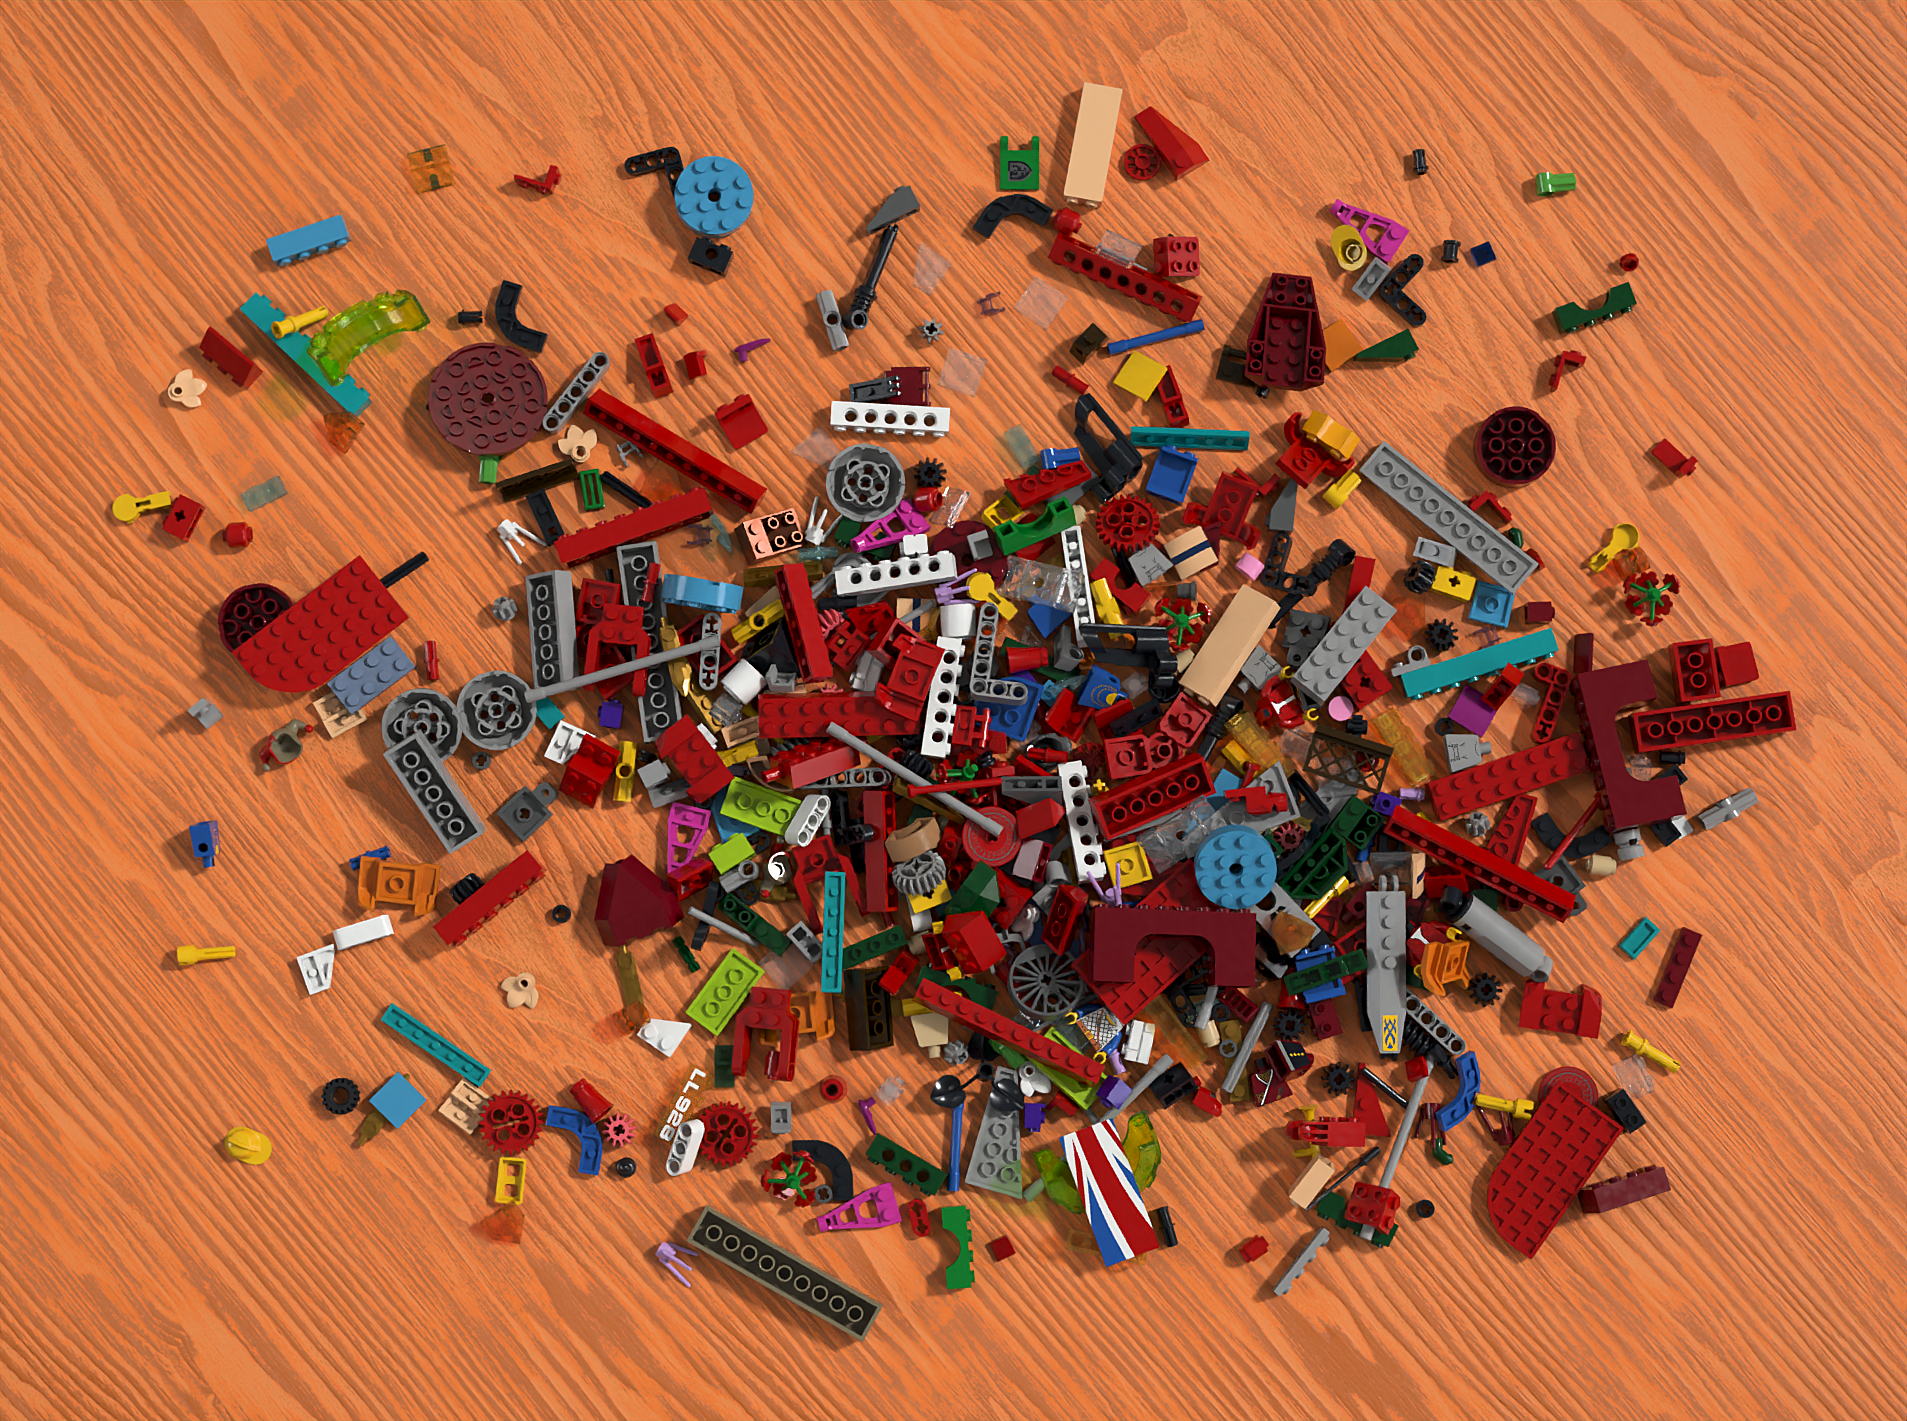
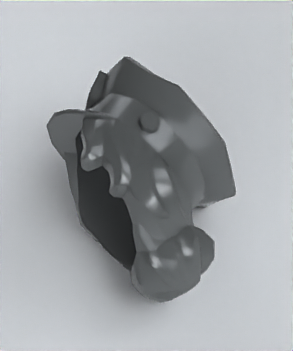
M1055 733L1037 735L1026 745L1024 757L1050 773L1061 763H1046L1045 760L1030 759L1027 756L1028 749L1031 747L1040 749L1050 747L1052 750L1068 751L1069 754L1072 749V743L1067 737H1059Z

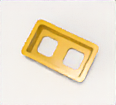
M1005 494L984 510L982 520L994 531L993 527L998 526V524L991 516L1002 524L1009 520L1015 521L1024 511ZM1003 508L1010 517L1006 519L998 510Z
M500 1158L495 1197L497 1203L522 1204L526 1159ZM507 1165H519V1176H508ZM506 1184L518 1186L516 1197L504 1194Z

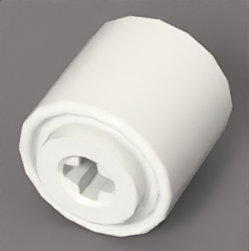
M954 604L939 607L942 637L966 641L977 636L975 604Z
M744 658L721 680V683L724 685L723 688L736 701L742 702L744 705H748L767 685L765 678Z

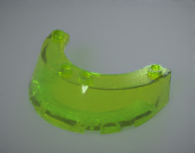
M396 290L395 294H389L388 291L379 293L374 296V300L367 301V303L362 300L328 321L323 326L324 331L316 333L310 340L311 347L307 348V353L330 386H338L344 382V378L347 375L346 371L351 361L356 356L362 354L367 347L375 345L383 338L404 331L420 332L431 321L417 297L409 291Z
M1146 1110L1138 1112L1129 1118L1127 1134L1122 1143L1140 1193L1146 1187L1149 1188L1157 1176L1158 1165L1161 1164L1160 1145ZM1050 1149L1033 1153L1032 1155L1041 1179L1051 1199L1057 1205L1060 1204L1065 1207L1067 1211L1076 1214L1086 1213L1068 1162L1060 1159Z

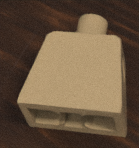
M938 1013L911 1016L919 1047L928 1046L929 1058L941 1057L940 1045L948 1044L949 1018Z

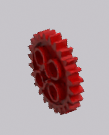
M1128 494L1127 499H1124L1123 495H1120V500L1113 497V503L1106 501V507L1101 506V512H1097L1096 532L1099 533V539H1103L1104 545L1110 543V550L1117 547L1118 553L1121 549H1124L1125 554H1127L1128 549H1131L1133 553H1135L1136 548L1143 551V545L1149 547L1150 541L1154 542L1155 535L1159 534L1160 522L1159 515H1156L1157 509H1152V503L1146 504L1145 498L1139 501L1138 495L1134 499H1131L1130 494Z
M509 1090L508 1095L501 1091V1097L494 1094V1101L487 1099L489 1106H482L485 1113H479L478 1115L483 1118V1121H479L477 1124L483 1125V1128L478 1130V1132H485L481 1139H488L489 1142L486 1146L488 1147L493 1144L494 1152L501 1148L502 1155L506 1150H508L509 1155H512L513 1150L520 1154V1148L528 1151L527 1144L534 1146L535 1144L532 1139L540 1138L536 1132L543 1131V1129L538 1127V1124L544 1123V1121L538 1120V1117L543 1115V1113L536 1112L540 1106H533L532 1104L535 1099L533 1098L528 1101L527 1093L520 1097L521 1092L519 1090L516 1095H513L512 1090ZM516 1104L521 1105L523 1108V1112L519 1116L515 1115L512 1110ZM495 1110L503 1112L504 1116L501 1121L494 1120L493 1113ZM508 1117H511V1119L528 1117L525 1121L514 1123L513 1128L510 1125L496 1129L493 1128L496 1124L507 1122ZM520 1124L527 1125V1134H519L518 1126ZM502 1129L507 1130L509 1133L508 1139L505 1141L500 1140L498 1137V1133Z
M720 1101L719 1108L712 1104V1111L705 1108L707 1115H699L705 1128L699 1148L704 1150L700 1155L702 1156L707 1153V1161L714 1158V1165L721 1161L722 1167H724L726 1161H729L730 1166H733V1160L740 1164L741 1156L744 1159H748L746 1152H754L750 1146H757L753 1138L759 1137V1135L754 1134V1131L759 1129V1127L752 1125L756 1119H749L752 1112L745 1114V1106L738 1109L739 1103L731 1107V1101H728L727 1106H724L723 1102ZM721 1114L728 1115L729 1123L727 1125L719 1123V1116ZM736 1118L738 1121L729 1133L731 1138L726 1137L721 1146L716 1149V1144L723 1136L722 1129L727 1130ZM739 1125L746 1129L743 1137L735 1134V1128ZM709 1131L717 1133L718 1138L715 1142L707 1139ZM726 1142L734 1145L732 1153L724 1151L723 1146Z

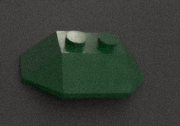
M1330 827L1278 885L1292 900H1321L1348 871L1346 840Z
M980 860L944 909L939 919L945 922L947 915L982 910L986 917L989 918L1000 903L997 872Z

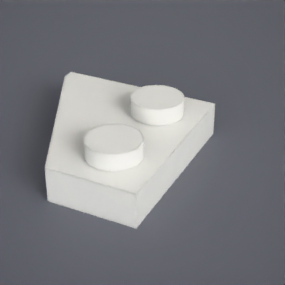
M560 720L544 757L559 764H564L577 753L582 738L586 733L594 738L596 736Z
M335 944L297 957L310 995L331 987Z
M648 1018L637 1036L668 1057H671L692 1025L690 1023Z

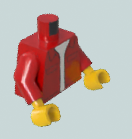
M1286 666L1281 669V674H1276L1263 684L1260 693L1261 698L1257 701L1259 711H1257L1256 717L1260 722L1266 721L1271 727L1277 725L1279 728L1290 730L1305 724L1307 720L1313 722L1319 716L1315 718L1309 716L1310 712L1316 710L1314 708L1308 710L1306 715L1302 716L1304 712L1286 680L1282 682L1284 678L1294 676V672L1289 676L1285 674V670L1290 667Z
M1412 920L1406 924V932L1411 937L1406 941L1408 945L1406 951L1410 964L1414 969V974L1422 980L1420 968L1426 944L1435 941L1441 944L1452 941L1457 942L1454 938L1455 934H1462V932L1445 922H1423L1418 927Z
M934 921L931 923L933 931L924 933L921 936L933 970L947 969L946 972L950 975L952 982L961 978V972L957 967L959 962L941 933L945 922Z

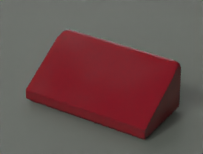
M1593 633L1577 634L1574 637V674L1592 671Z

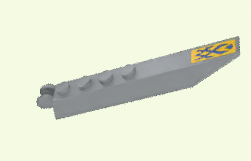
M1380 875L1379 891H1366V951L1369 966L1367 968V1014L1380 1053H1400L1406 1016L1405 891H1398L1399 881L1397 875H1392L1391 891H1386L1387 880L1385 875Z

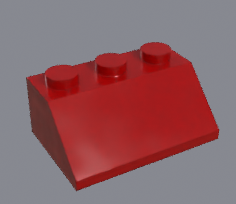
M209 326L199 347L204 352L202 356L210 363L215 361L218 364L216 368L224 375L229 373L233 376L231 381L241 388L243 385L248 389L263 371Z
M703 613L677 631L680 646L698 642L702 639L703 619L705 617ZM710 624V631L706 630V633L718 634ZM722 638L720 642L718 677L724 675L739 662ZM701 651L686 655L687 660L700 675ZM708 656L704 660V664L707 667L714 666L716 662L712 656ZM703 670V673L707 672V679L703 680L706 684L713 681L710 675L711 673L715 674V670Z
M1712 638L1677 642L1668 645L1676 704L1720 698L1721 693Z
M1059 884L1041 939L1058 956H1062L1070 950L1075 939L1078 924L1081 922L1084 907L1088 901V894L1077 886Z
M983 910L947 915L941 933L965 974L984 972L1006 955L1007 952Z

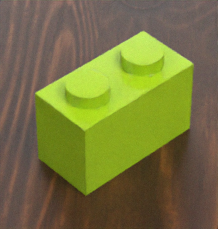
M743 833L731 835L728 838V842L723 845L721 843L717 844L711 849L712 852L709 853L710 858L722 876L738 867L743 861L751 860L757 856Z

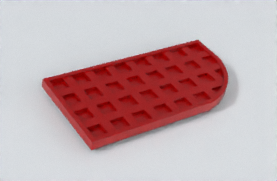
M359 555L231 653L256 682L269 689L288 693L309 691L323 685L409 617Z
M1190 858L1135 906L1150 905V909H1155L1158 906H1170V910H1175L1178 907H1190V911L1206 907L1210 908L1212 912L1219 908V905L1210 901L1201 891L1197 883L1194 863ZM1145 936L1136 945L1134 982L1129 984L1088 983V949L1073 961L1070 966L1124 1026L1206 952V948L1201 942L1193 938Z
M1556 1081L1490 1176L1487 1187V1208L1492 1224L1498 1234L1508 1244L1532 1260L1619 1137L1624 1127L1565 1085Z

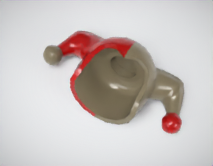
M292 719L285 728L273 731L267 739V744L259 753L263 764L262 770L267 772L271 769V766L268 764L271 756L279 764H288L297 759L303 750V745L296 736L297 732L300 729H304L305 732L311 733L313 726L307 725L298 719Z
M781 835L776 838V842L771 847L770 856L763 864L764 878L759 886V892L763 898L769 897L775 885L785 884L793 874L792 865L789 860L790 856L788 853L782 852V843H784L785 839Z

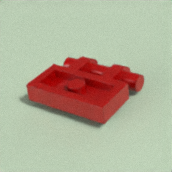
M845 619L841 625L838 624L835 628V633L830 639L825 641V645L828 649L827 653L831 650L835 652L831 659L846 671H849L872 639L856 627L851 633L848 632L847 629L851 623ZM843 635L847 639L839 647L836 643Z
M957 705L951 744L972 747L973 740H978V748L985 749L986 742L989 741L988 727L992 720L990 717L991 710L984 708L982 715H977V707ZM975 722L981 723L980 733L974 732Z

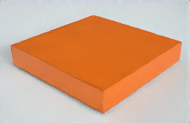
M1339 319L1323 330L1326 344L1325 366L1330 373L1354 358L1357 353L1363 351V348L1342 319Z

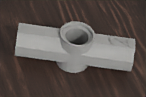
M826 290L816 294L833 352L844 350L849 347V343L832 290ZM830 317H836L838 322L831 325L827 320Z
M1749 787L1733 797H1727L1716 803L1713 808L1698 815V821L1705 831L1710 830L1723 821L1727 822L1740 815V812L1758 803L1757 796Z

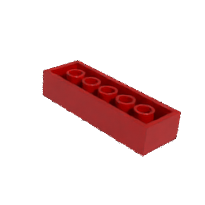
M1195 752L1091 797L1088 801L1101 836L1110 840L1216 793L1204 757Z
M526 850L434 925L433 928L448 946L459 947L467 941V935L470 933L475 934L483 927L481 925L483 922L494 919L498 915L497 911L500 908L510 906L514 902L513 898L516 895L521 896L530 889L528 886L532 882L537 883L542 880L547 869L533 852Z

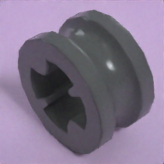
M477 752L472 758V763L475 768L485 770L490 766L491 758L485 752ZM481 755H484L483 758H487L484 766H480L476 762L480 759Z
M1224 1040L1219 1045V1053L1225 1058L1233 1057L1237 1052V1045L1232 1040ZM1232 1044L1233 1052L1225 1054V1050H1222L1223 1045Z
M823 1184L816 1188L815 1198L818 1202L827 1203L831 1200L833 1195L831 1187ZM826 1188L829 1197H825L823 1200L820 1198L818 1191Z

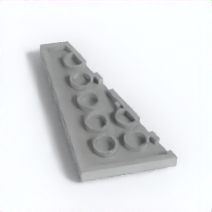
M1277 761L1245 788L1265 786L1266 794L1268 792L1286 793L1288 811L1277 813L1273 805L1271 814L1254 816L1246 813L1244 797H1241V801H1228L1181 839L1188 859L1195 856L1199 844L1202 843L1210 832L1222 826L1244 825L1253 828L1257 832H1261L1301 817L1280 761Z
M1001 1066L997 1067L994 1077L996 1085L1003 1078L1010 1079L1018 1085L1017 1071ZM989 1095L964 1182L1022 1199L1019 1110L1000 1112L991 1105Z

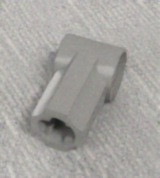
M745 860L735 869L719 877L726 892L730 893L746 882L758 878L760 868L756 863ZM752 865V874L746 875L745 869Z

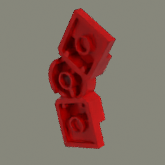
M583 578L575 616L581 623L575 628L578 656L586 659L589 631L599 622H602L604 603L619 604L622 585ZM601 643L598 671L631 661L622 646ZM634 671L595 682L604 700H609L632 683Z
M1179 692L1169 708L1164 711L1156 723L1155 734L1148 738L1140 734L1103 740L1109 780L1142 776L1151 772V770H1156L1183 758L1184 752L1182 749H1187L1193 745L1212 717V714L1184 693ZM1160 747L1165 749V757L1159 753Z

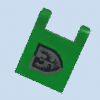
M1001 136L1000 190H1039L1038 136L1032 137L1031 150H1008V136Z

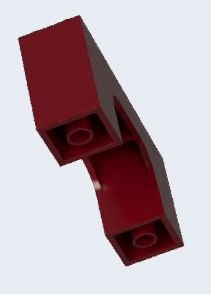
M1648 659L1577 674L1571 680L1569 690L1571 695L1575 697L1574 710L1576 715L1579 714L1581 722L1578 725L1580 733L1584 734L1585 741L1583 746L1585 752L1589 754L1590 772H1593L1595 778L1593 786L1600 796L1598 806L1600 811L1603 810L1604 818L1602 821L1604 829L1608 830V834L1675 821L1685 816L1687 812L1678 776L1674 775L1650 781H1641L1632 777L1626 769L1615 727L1617 712L1650 705L1657 698Z
M1098 904L1089 910L1088 983H1133L1136 945L1145 936L1193 938L1201 942L1208 954L1207 987H1255L1256 913H1250V909H1238L1230 912L1229 908H1218V910L1212 912L1210 908L1206 907L1190 911V907H1178L1175 910H1170V906H1158L1155 909H1150V905H1138L1134 909L1130 908V905L1118 904L1115 908H1110V904Z

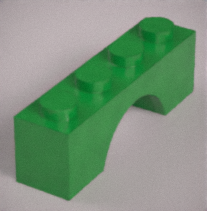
M1066 496L1048 503L1044 513L1031 523L1017 524L1009 520L993 527L996 542L1004 556L1077 524L1074 509Z
M966 1205L941 1206L943 1228L953 1232L960 1242L958 1258L954 1263L946 1267L947 1289L971 1288V1283L975 1282L974 1270H970V1262H974L973 1250H969L968 1242H972L971 1229L967 1230V1222L971 1221L970 1209H966Z

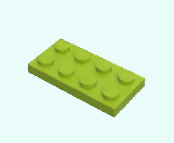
M735 777L730 782L719 814L785 838V832L803 801Z
M732 948L685 1013L716 1036H719L751 992L752 986L757 984L765 971Z
M1053 1026L1044 1035L1082 1054ZM1025 1056L1084 1111L1098 1097L1095 1093L1107 1078L1102 1072L1098 1084L1092 1089Z

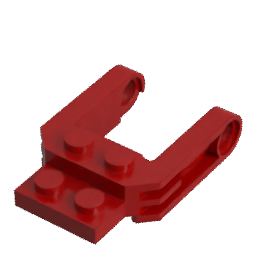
M604 603L602 622H599L589 631L584 675L598 671L602 642L610 645L637 646L636 660L650 656L652 639L642 628L644 607ZM648 667L634 671L632 693L635 697H644ZM595 683L584 685L583 691L595 692Z
M829 834L811 840L807 846L792 848L799 866L793 881L814 935L823 933V927L806 884L825 879V871L839 872L843 870L846 872L845 876L861 917L871 914L870 911H867V903L849 857L836 852Z
M752 986L750 1006H746L736 1015L732 1057V1074L734 1076H746L747 1062L750 1059L752 1028L782 1030L778 1078L780 1081L786 1082L793 1080L800 1021L790 1011L792 990Z

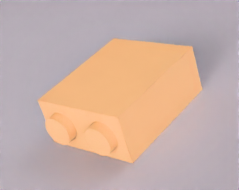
M1317 1152L1289 1188L1290 1202L1297 1208L1303 1207L1306 1209L1335 1172L1334 1164Z

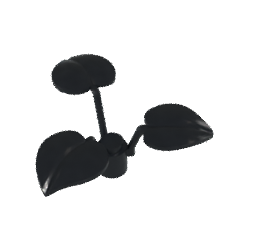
M977 1032L969 1040L967 1049L972 1059H981L982 1064L978 1067L976 1075L963 1085L960 1084V1080L957 1077L944 1075L937 1080L930 1096L931 1100L941 1107H958L966 1099V1094L962 1089L978 1079L981 1082L991 1081L994 1090L990 1093V1102L1000 1112L1022 1110L1024 1108V1097L1019 1086L1010 1079L1003 1078L998 1082V1085L995 1084V1078L993 1077L994 1067L986 1061H994L1000 1054L992 1048L989 1042L990 1038Z

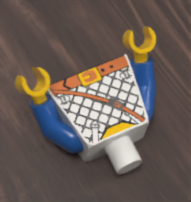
M1099 1003L1084 1004L1064 1017L1071 1016L1072 1020L1067 1025L1076 1022L1098 1052L1093 1056L1092 1060L1098 1056L1102 1059L1100 1064H1103L1106 1061V1057H1109L1117 1049L1122 1037L1120 1030L1123 1026L1106 1005L1102 1006Z

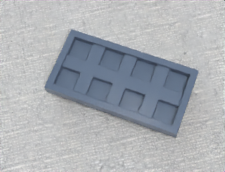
M390 636L329 681L327 686L352 716L416 667Z

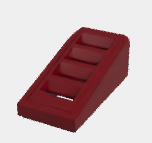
M1226 988V993H1218L1216 995L1245 1024L1259 1011V1008L1237 988ZM1230 989L1234 991L1227 1000L1223 998ZM1236 995H1238V1000L1233 1005H1231V1000ZM1242 1001H1244L1245 1004L1239 1009V1011L1235 1009ZM1250 1006L1252 1009L1243 1016L1242 1013Z

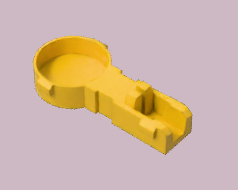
M160 492L148 495L145 498H135L128 493L123 494L114 501L113 513L119 520L127 522V524L134 523L140 514L147 510L153 511L170 508L172 505L170 499L171 492Z
M1629 523L1616 524L1613 527L1611 541L1608 543V546L1603 548L1596 556L1594 555L1587 565L1598 574L1606 568V565L1621 550L1635 549L1639 541L1637 528Z
M987 572L974 573L967 579L966 586H970V589L966 591L971 599L994 603L998 607L999 615L1002 618L1005 617L1008 621L1017 613L1018 610L1014 605L1000 594L998 595L997 591L994 590V582Z
M755 740L734 747V749L716 752L724 761L726 767H729L737 762H747V759L757 756L758 744Z

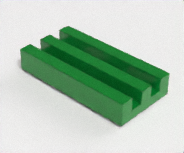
M599 469L580 471L579 476L585 510L605 508ZM592 474L596 476L600 504L596 502ZM584 475H588L593 505H589Z

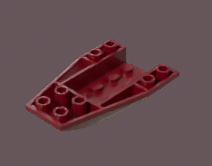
M1272 273L1247 340L1244 376L1263 388L1301 392L1324 384L1326 344L1312 277Z

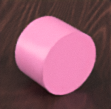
M1244 553L1234 566L1239 573L1251 581H1255L1265 568L1259 560L1248 553Z
M1335 697L1327 705V715L1334 722H1343L1352 715L1353 704L1347 697Z

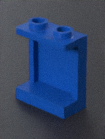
M1161 446L1144 493L1182 506L1199 459L1195 458L1196 455L1191 452L1185 451L1181 453L1177 451V448L1174 446Z
M1329 944L1317 947L1318 951L1310 952L1309 949L1299 951L1298 956L1293 957L1297 972L1336 958L1335 948H1329ZM1341 978L1302 993L1305 1004L1345 995L1346 991Z

